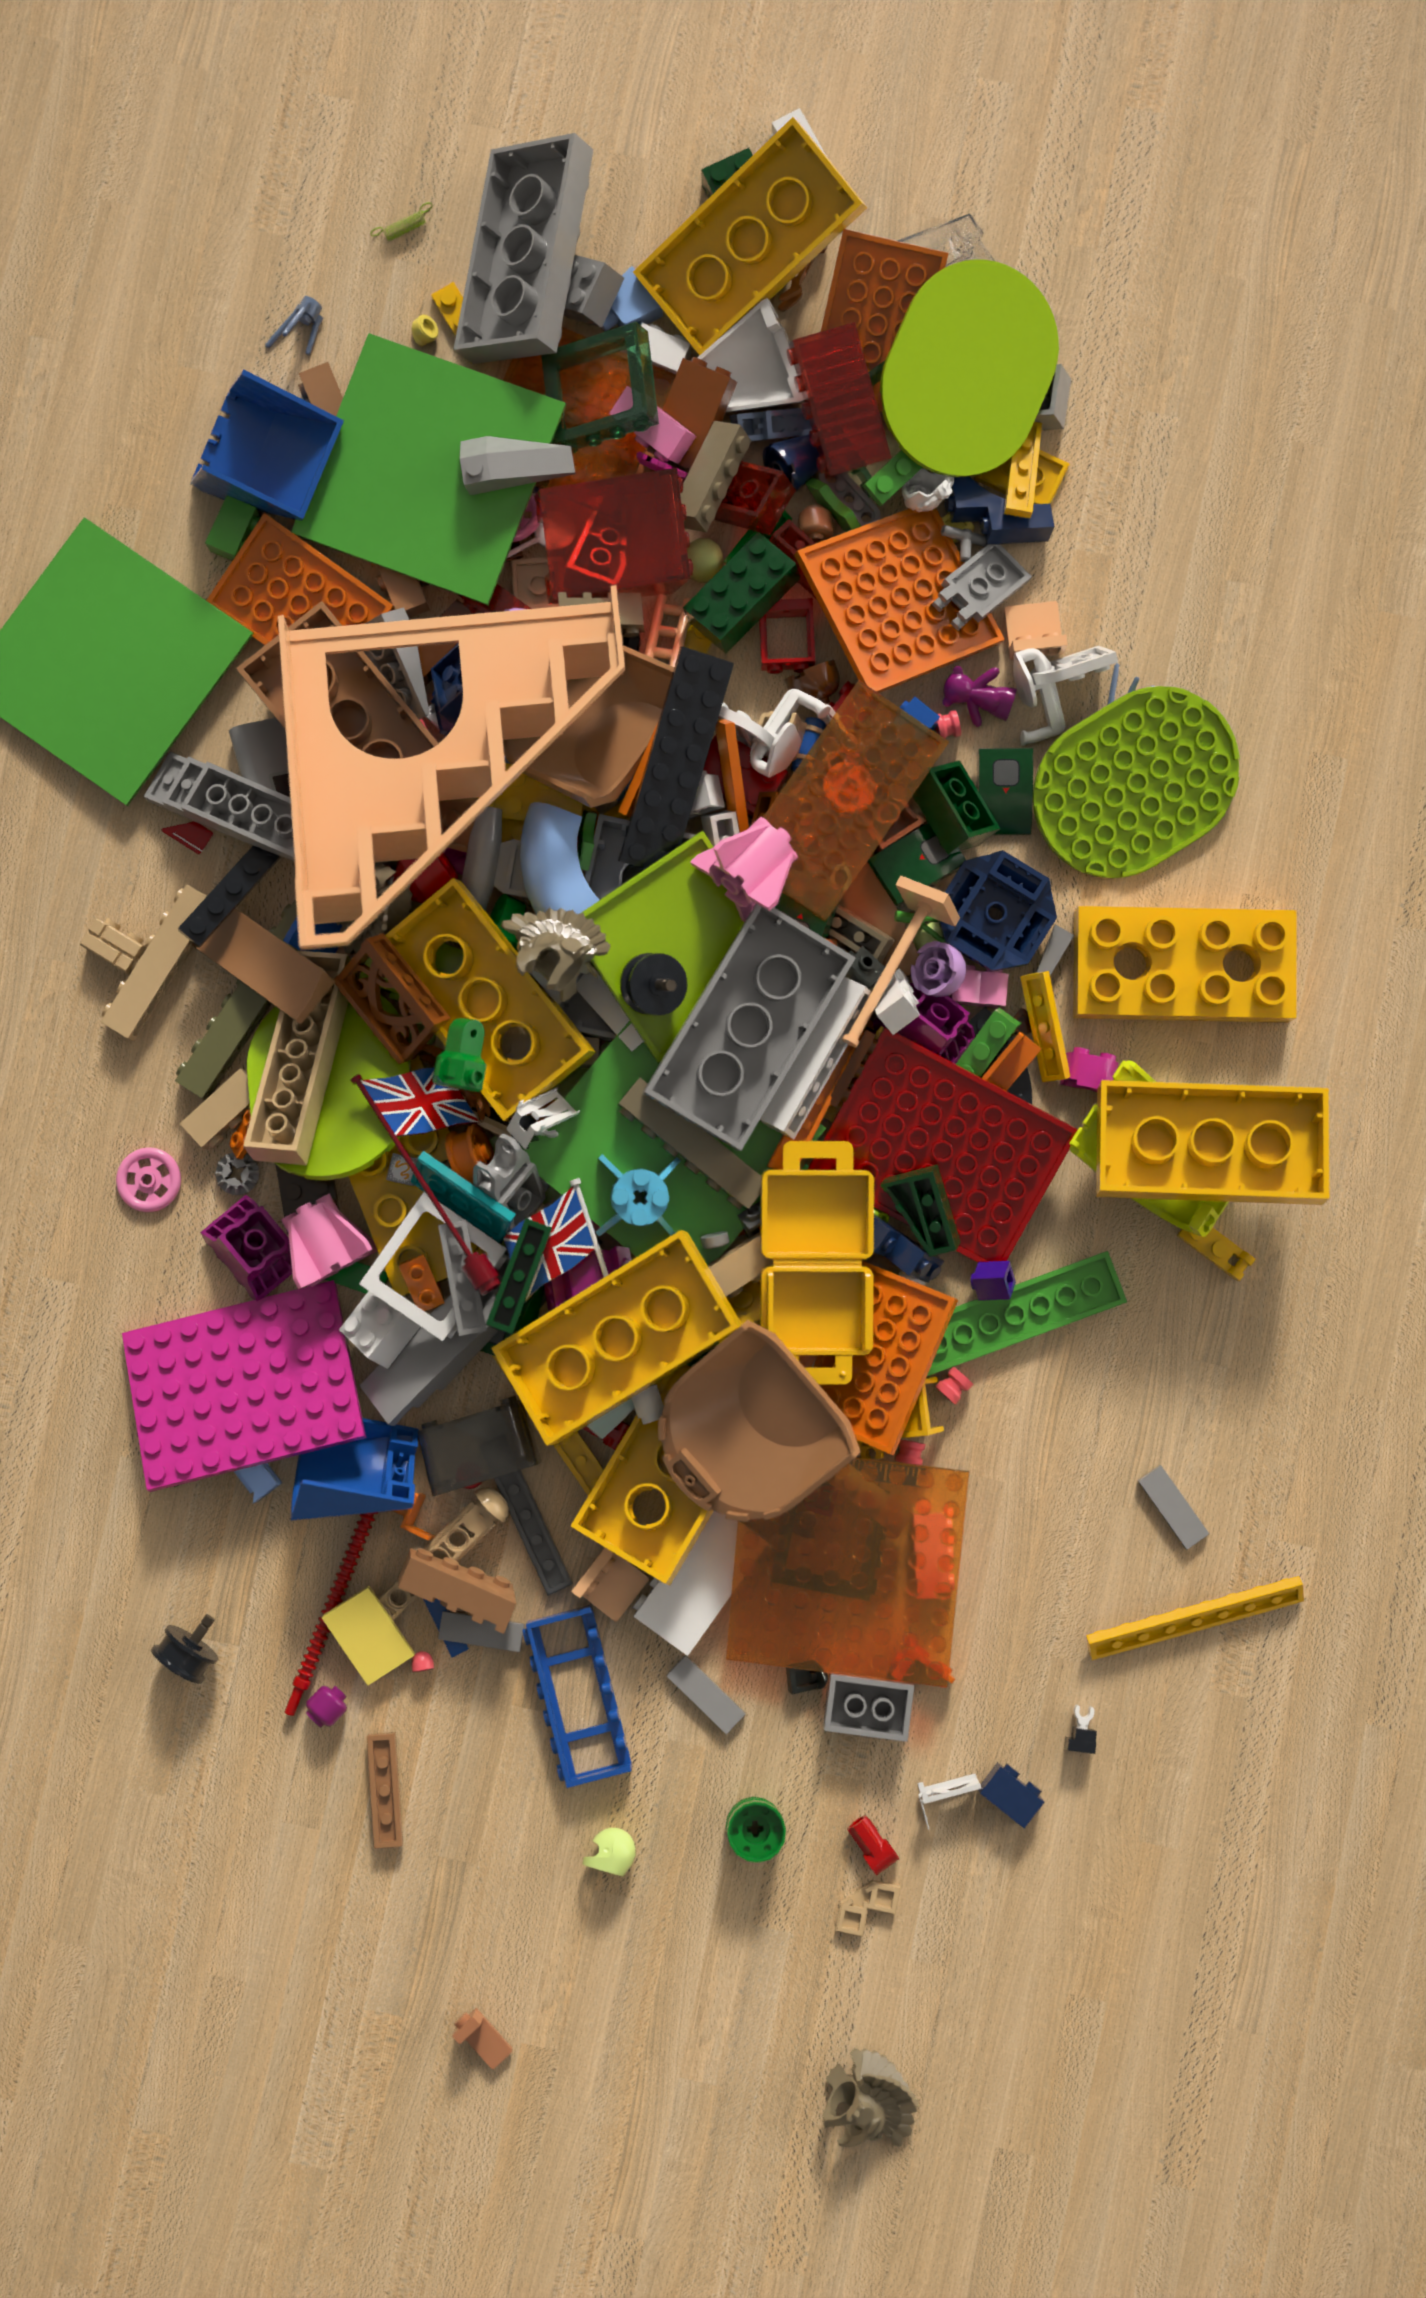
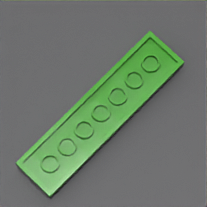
M1105 1251L1016 1284L1010 1299L979 1301L975 1299L956 1306L927 1376L1127 1303L1109 1252Z

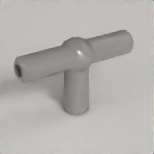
M947 525L941 528L942 536L960 540V560L962 562H967L971 558V543L984 547L987 546L985 535L973 533L970 529L962 530Z

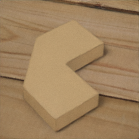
M871 1880L840 1901L835 1932L863 1937L868 1910L895 1915L900 1885Z

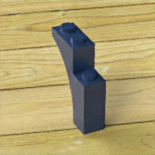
M970 476L954 477V484L951 487L952 494H950L948 499H945V510L950 513L951 523L980 522L981 534H985L986 545L1049 541L1055 527L1051 504H1033V513L1030 519L1004 514V498L987 491Z
M874 1213L873 1252L885 1256L911 1277L928 1283L930 1280L935 1279L941 1272V1265L944 1263V1260L938 1255L930 1257L923 1246L898 1231Z

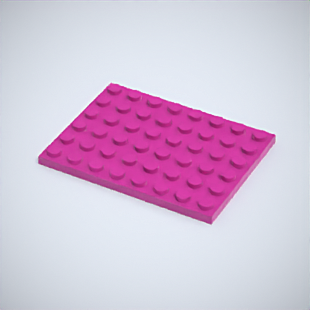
M334 1280L320 1283L313 1287L308 1286L264 1297L259 1301L252 1300L122 1333L147 1491L153 1492L366 1438L347 1337L339 1330L344 1321L337 1285Z

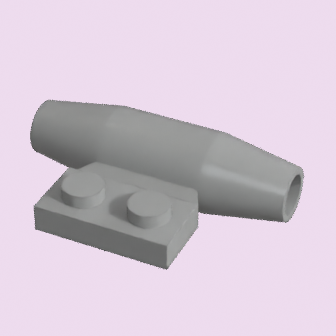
M489 806L475 820L469 837L462 876L463 884L484 910H486L494 887L504 894L528 898L520 864L521 841L512 839L502 842V809Z

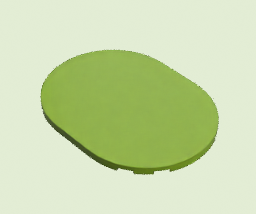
M985 259L965 260L949 265L934 274L913 297L884 363L880 381V393L883 407L882 413L888 430L891 431L895 440L900 445V449L921 467L936 474L950 477L980 475L1006 462L1026 440L1053 379L1059 353V338L1054 315L1047 300L1030 279L1003 263Z
M1152 686L1123 695L1065 731L1054 741L1042 758L1034 780L1033 810L1043 839L1055 855L1064 863L1091 876L1121 878L1137 875L1151 869L1210 832L1225 816L1233 797H1235L1240 778V755L1235 736L1230 725L1217 708L1207 700L1188 690L1172 686Z
M380 994L383 1010L399 1015L393 1005ZM348 1002L307 1165L274 1162L284 1171L303 1176L306 1179L333 1180L351 1176L372 1166L375 1160L395 1146L357 1084L353 1085L351 1082V1078L358 1074L361 1075L363 1080L390 1078L412 1072L411 1061L398 1064L380 1040L373 1034L362 1017L357 1014L350 1002ZM274 1007L260 1023L249 1047L247 1077L250 1115H252L280 1009Z

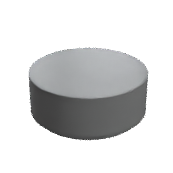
M727 1231L714 1232L700 1237L704 1249L721 1247L729 1242Z

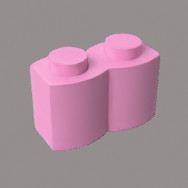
M966 965L964 982L958 990L951 994V998L959 1005L986 1006L987 1008L996 1009L1000 1007L1004 1009L1006 1007L1009 974L1003 973V970L990 972L987 969L986 972L976 971V966Z

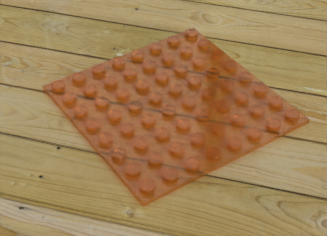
M855 1458L787 1512L768 1520L760 1518L749 1519L748 1522L738 1521L726 1660L947 1688L969 1471Z

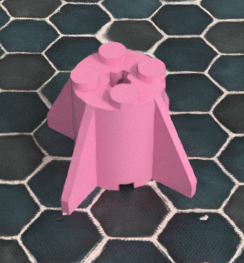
M759 817L746 831L721 840L714 848L698 854L690 863L693 867L709 875L717 887L723 884L728 890L725 895L735 903L741 920L745 922L756 903L769 911L778 904L791 864L798 856L789 844L791 841L790 835L783 828L777 830L766 819Z
M330 1194L316 1200L317 1205L311 1204V1202L297 1208L296 1212L281 1219L289 1234L293 1280L298 1289L305 1286L313 1287L326 1278L338 1273L341 1269L349 1267L357 1261L378 1252L374 1240L339 1211Z

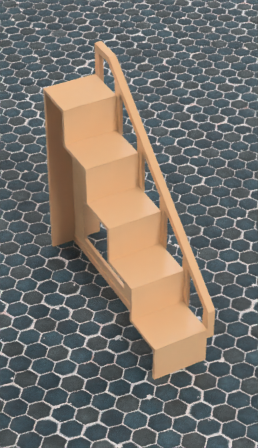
M611 586V602L292 631H289L284 615L278 616L296 865L295 887L301 950L349 945L374 919L378 918V915L437 857L441 856L440 854L499 795H502V792L560 735H563V732L620 675H624L625 664L616 586ZM459 643L463 684L462 708L453 729L435 747L409 758H380L359 750L339 732L330 711L326 654ZM601 677L569 709L566 680ZM541 737L513 766L505 771L503 740ZM480 797L442 835L439 801ZM419 858L377 899L374 862ZM355 921L344 933L315 935L314 924Z

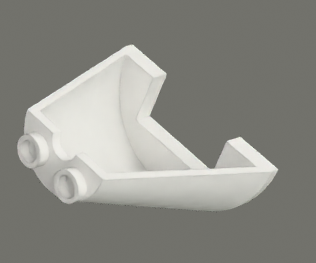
M768 298L756 305L698 357V359L708 363L706 368L714 371L716 367L723 368L731 372L730 377L737 381L725 413L801 403L809 399L807 391H803L807 386L794 349L784 327L776 320L779 318Z

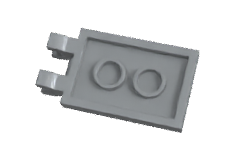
M989 544L944 579L941 584L944 589L938 594V598L932 605L940 612L952 600L961 610L950 624L959 631L972 617L979 623L1027 584L1032 576L1000 544Z

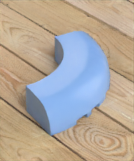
M541 802L529 805L521 835L520 864L527 897L536 915L538 911L545 913L549 908L554 911L560 908L565 911L573 910L576 914H580L599 901L587 884L578 860L577 836L582 816Z

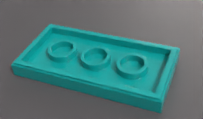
M423 1151L418 1157L415 1166L438 1202L501 1244L509 1232L516 1214ZM413 1173L410 1182L425 1192Z

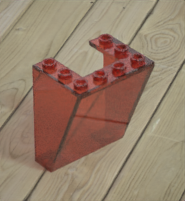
M677 468L538 490L534 497L537 522L543 523L549 569V573L544 577L548 604H559L558 592H566L567 598H582L583 592L591 593L592 598L607 597V593H611V586H616L617 593H641V597L657 596L658 594L669 595L675 593L691 579L693 563L691 559H688L687 548L690 546V537L688 531H685L684 528L687 512L685 504L681 503L680 495L683 492V480L681 476H678Z

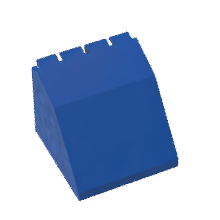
M243 369L230 387V393H227L221 408L223 413L230 415L229 419L218 415L211 432L213 437L220 439L219 443L208 439L200 458L209 463V467L198 463L190 484L197 487L200 491L225 500L228 495L256 507L258 511L302 521L344 420Z

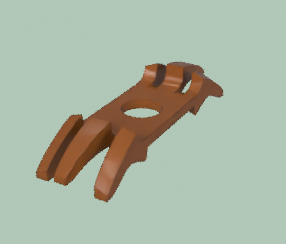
M825 247L820 253L826 252L827 247ZM814 259L792 279L791 287L779 296V300L783 301L778 306V310L781 312L790 309L802 298L801 284Z
M426 1044L421 1050L431 1055L423 1054L420 1056V1060L435 1067L436 1057L444 1050ZM458 1089L466 1098L468 1105L477 1110L481 1123L484 1121L485 1112L488 1117L491 1116L488 1100L481 1091L473 1092Z

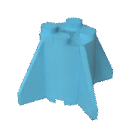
M602 1154L598 1159L617 1178L612 1185L610 1194L611 1205L616 1214L595 1233L600 1237L619 1220L623 1219L627 1223L638 1226L648 1225L657 1221L670 1236L675 1234L674 1230L662 1217L669 1201L668 1190L663 1180L679 1164L680 1160L676 1157L658 1175L644 1169L630 1170L622 1174ZM634 1191L645 1192L643 1204L640 1202L635 1204L633 1202L635 1199Z

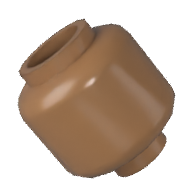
M820 504L807 506L800 512L798 517L800 539L811 546L831 538L833 535L832 513Z

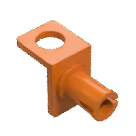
M415 1493L412 1509L393 1510V1512L403 1516L400 1528L426 1540H432L435 1535L413 1525L426 1497L423 1493Z

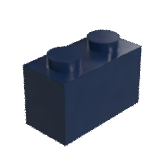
M997 1762L980 1784L981 1789H978V1791L1025 1829L1045 1803L1040 1796L1042 1791L1032 1782L1028 1781L1025 1784L1017 1777L1020 1773L1008 1763L1003 1767Z

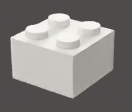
M368 1291L339 1330L368 1359L388 1369L421 1326Z

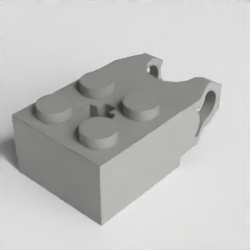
M502 1134L496 1141V1150L492 1161L488 1165L479 1161L473 1168V1184L516 1214L510 1230H512L525 1218L532 1216L546 1199V1195L536 1165L530 1162L528 1153L520 1147L514 1138Z

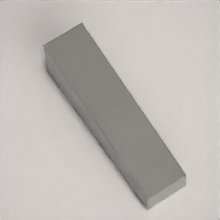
M1055 924L1035 973L1049 971V975H1051L1074 935Z

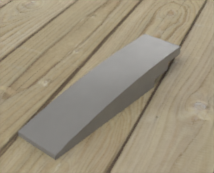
M169 752L144 795L147 801L233 838L295 861L290 797L210 762L205 764L189 756L186 759L173 752Z
M507 1248L504 1252L508 1256L499 1270L495 1268L499 1274L498 1279L500 1283L510 1261ZM500 1285L486 1295L482 1296L480 1294L485 1324ZM534 1291V1292L525 1300V1302H526L536 1291ZM451 1295L430 1316L438 1321L444 1320L453 1307ZM486 1326L487 1331L459 1336L457 1329L451 1339L446 1336L442 1341L423 1327H420L390 1367L387 1369L379 1365L361 1383L360 1387L387 1424L395 1426L412 1407L419 1408L436 1389L444 1390L499 1330Z

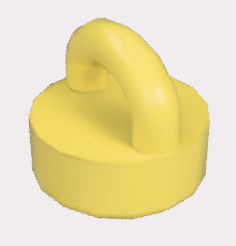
M420 315L412 323V336L419 346H424L438 337V327L431 317Z

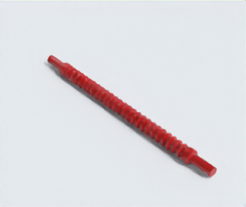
M378 1512L359 1514L361 1520L356 1522L358 1528L353 1529L356 1533L350 1537L352 1543H348L350 1548L345 1550L347 1556L342 1558L343 1565H339L341 1571L336 1573L338 1579L333 1580L335 1586L330 1588L332 1594L327 1595L329 1601L324 1603L326 1609L321 1610L323 1615L343 1602L341 1597L346 1595L344 1589L349 1587L347 1582L352 1580L350 1574L355 1573L353 1567L358 1565L356 1559L361 1558L359 1552L364 1550L362 1544L367 1543L365 1537L370 1535L368 1529H372L370 1524L375 1521L373 1516L378 1514ZM322 1617L318 1618L320 1624L315 1625L317 1631L312 1633L314 1639L309 1640L311 1646L306 1648L308 1654L303 1655L305 1661L300 1663L302 1669L297 1670L299 1676H295L292 1685L294 1688L284 1711L287 1715L295 1716L304 1690H308L311 1684L309 1678L314 1676L312 1670L317 1668L315 1662L318 1663L320 1661L317 1657L322 1655L321 1648L326 1646L323 1642L328 1640L326 1634L331 1631Z

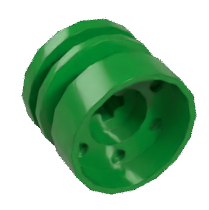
M754 1796L741 1799L732 1806L727 1815L725 1829L729 1844L734 1852L746 1861L757 1863L770 1860L778 1854L785 1843L786 1827L784 1819L776 1806L765 1798ZM752 1821H757L758 1825L762 1826V1828L757 1830V1834H752L751 1829H747V1827L752 1826Z

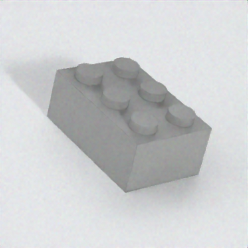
M830 1670L823 1720L824 1731L908 1742L914 1693L913 1682L910 1680Z

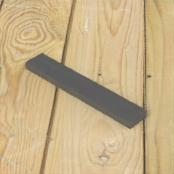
M505 1434L479 1445L496 1485L508 1504L509 1513L547 1596L572 1585V1579Z

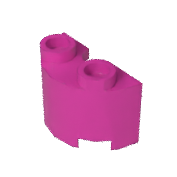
M1074 1047L1073 1052L1066 1053L1070 1078L1060 1080L1059 1085L1088 1089L1097 1093L1101 1080L1113 1081L1112 1076L1118 1068L1116 1056L1109 1053H1100V1056L1091 1055L1088 1049Z

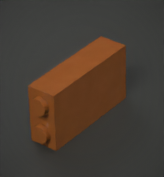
M693 357L692 361L682 358L663 407L664 412L697 436L679 464H677L689 470L713 422H722L737 385V381L730 377L731 372L720 367H716L715 371L706 368L708 363L696 357ZM649 445L647 452L654 455L656 449Z

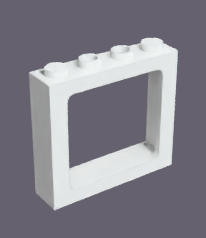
M423 1192L359 1284L443 1341L446 1336L451 1339L457 1331L453 1307L444 1320L438 1321L379 1280L380 1273L422 1213L429 1212L444 1222L428 1195ZM440 1203L451 1222L464 1220ZM467 1222L470 1241L485 1250L494 1268L499 1270L508 1257L504 1254L506 1248Z

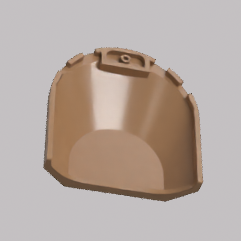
M624 645V675H620L563 732V735H560L522 772L526 776L590 808L616 801L634 776L659 721L674 670L673 666ZM601 677L566 680L569 709ZM541 737L503 740L504 756L513 766Z
M749 1320L743 1323L676 1381L664 1400L662 1416L659 1417L658 1440L662 1441L665 1454L662 1458L674 1482L688 1498L707 1511L712 1509L726 1515V1519L748 1522L749 1519L760 1518L768 1520L787 1512L855 1459L860 1453L849 1419L775 1333Z

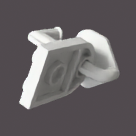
M1096 646L1051 662L1042 652L1034 648L1014 653L1013 676L1018 695L1023 704L1033 708L1037 706L1035 690L1039 689L1048 726L1034 731L1026 732V730H1022L1020 734L1021 745L1025 746L1026 744L1036 743L1060 735L1065 730V720L1055 682L1066 679L1076 681L1084 678V673L1093 670L1095 673L1109 670L1111 664L1118 662L1116 652ZM1033 660L1035 668L1029 673L1025 662Z
M791 689L784 695L764 727L752 721L746 713L740 710L737 712L730 710L724 702L718 720L726 719L735 723L737 740L751 748L750 763L757 772L770 778L787 769L800 748L801 738L795 725L789 722L792 713L796 711L798 706L802 705L817 713L818 718L827 716L831 707L798 689ZM764 756H769L767 763L762 760Z

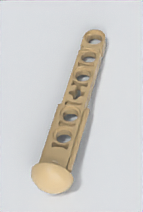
M478 1489L475 1491V1495L478 1498L476 1502L471 1501L423 1549L431 1553L441 1551L447 1558L459 1562L496 1525L494 1521L506 1522L509 1517V1507L506 1500L493 1489ZM454 1532H461L466 1540L462 1545L456 1546L451 1543L450 1535ZM398 1580L378 1598L392 1620L418 1597L403 1590L406 1593L407 1599L403 1603L394 1602L391 1599V1593L394 1590H402L398 1588Z

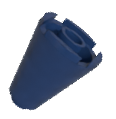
M823 430L770 444L764 448L762 453L764 467L769 466L772 475L768 476L770 481L783 495L796 493L837 454L838 441L834 434Z

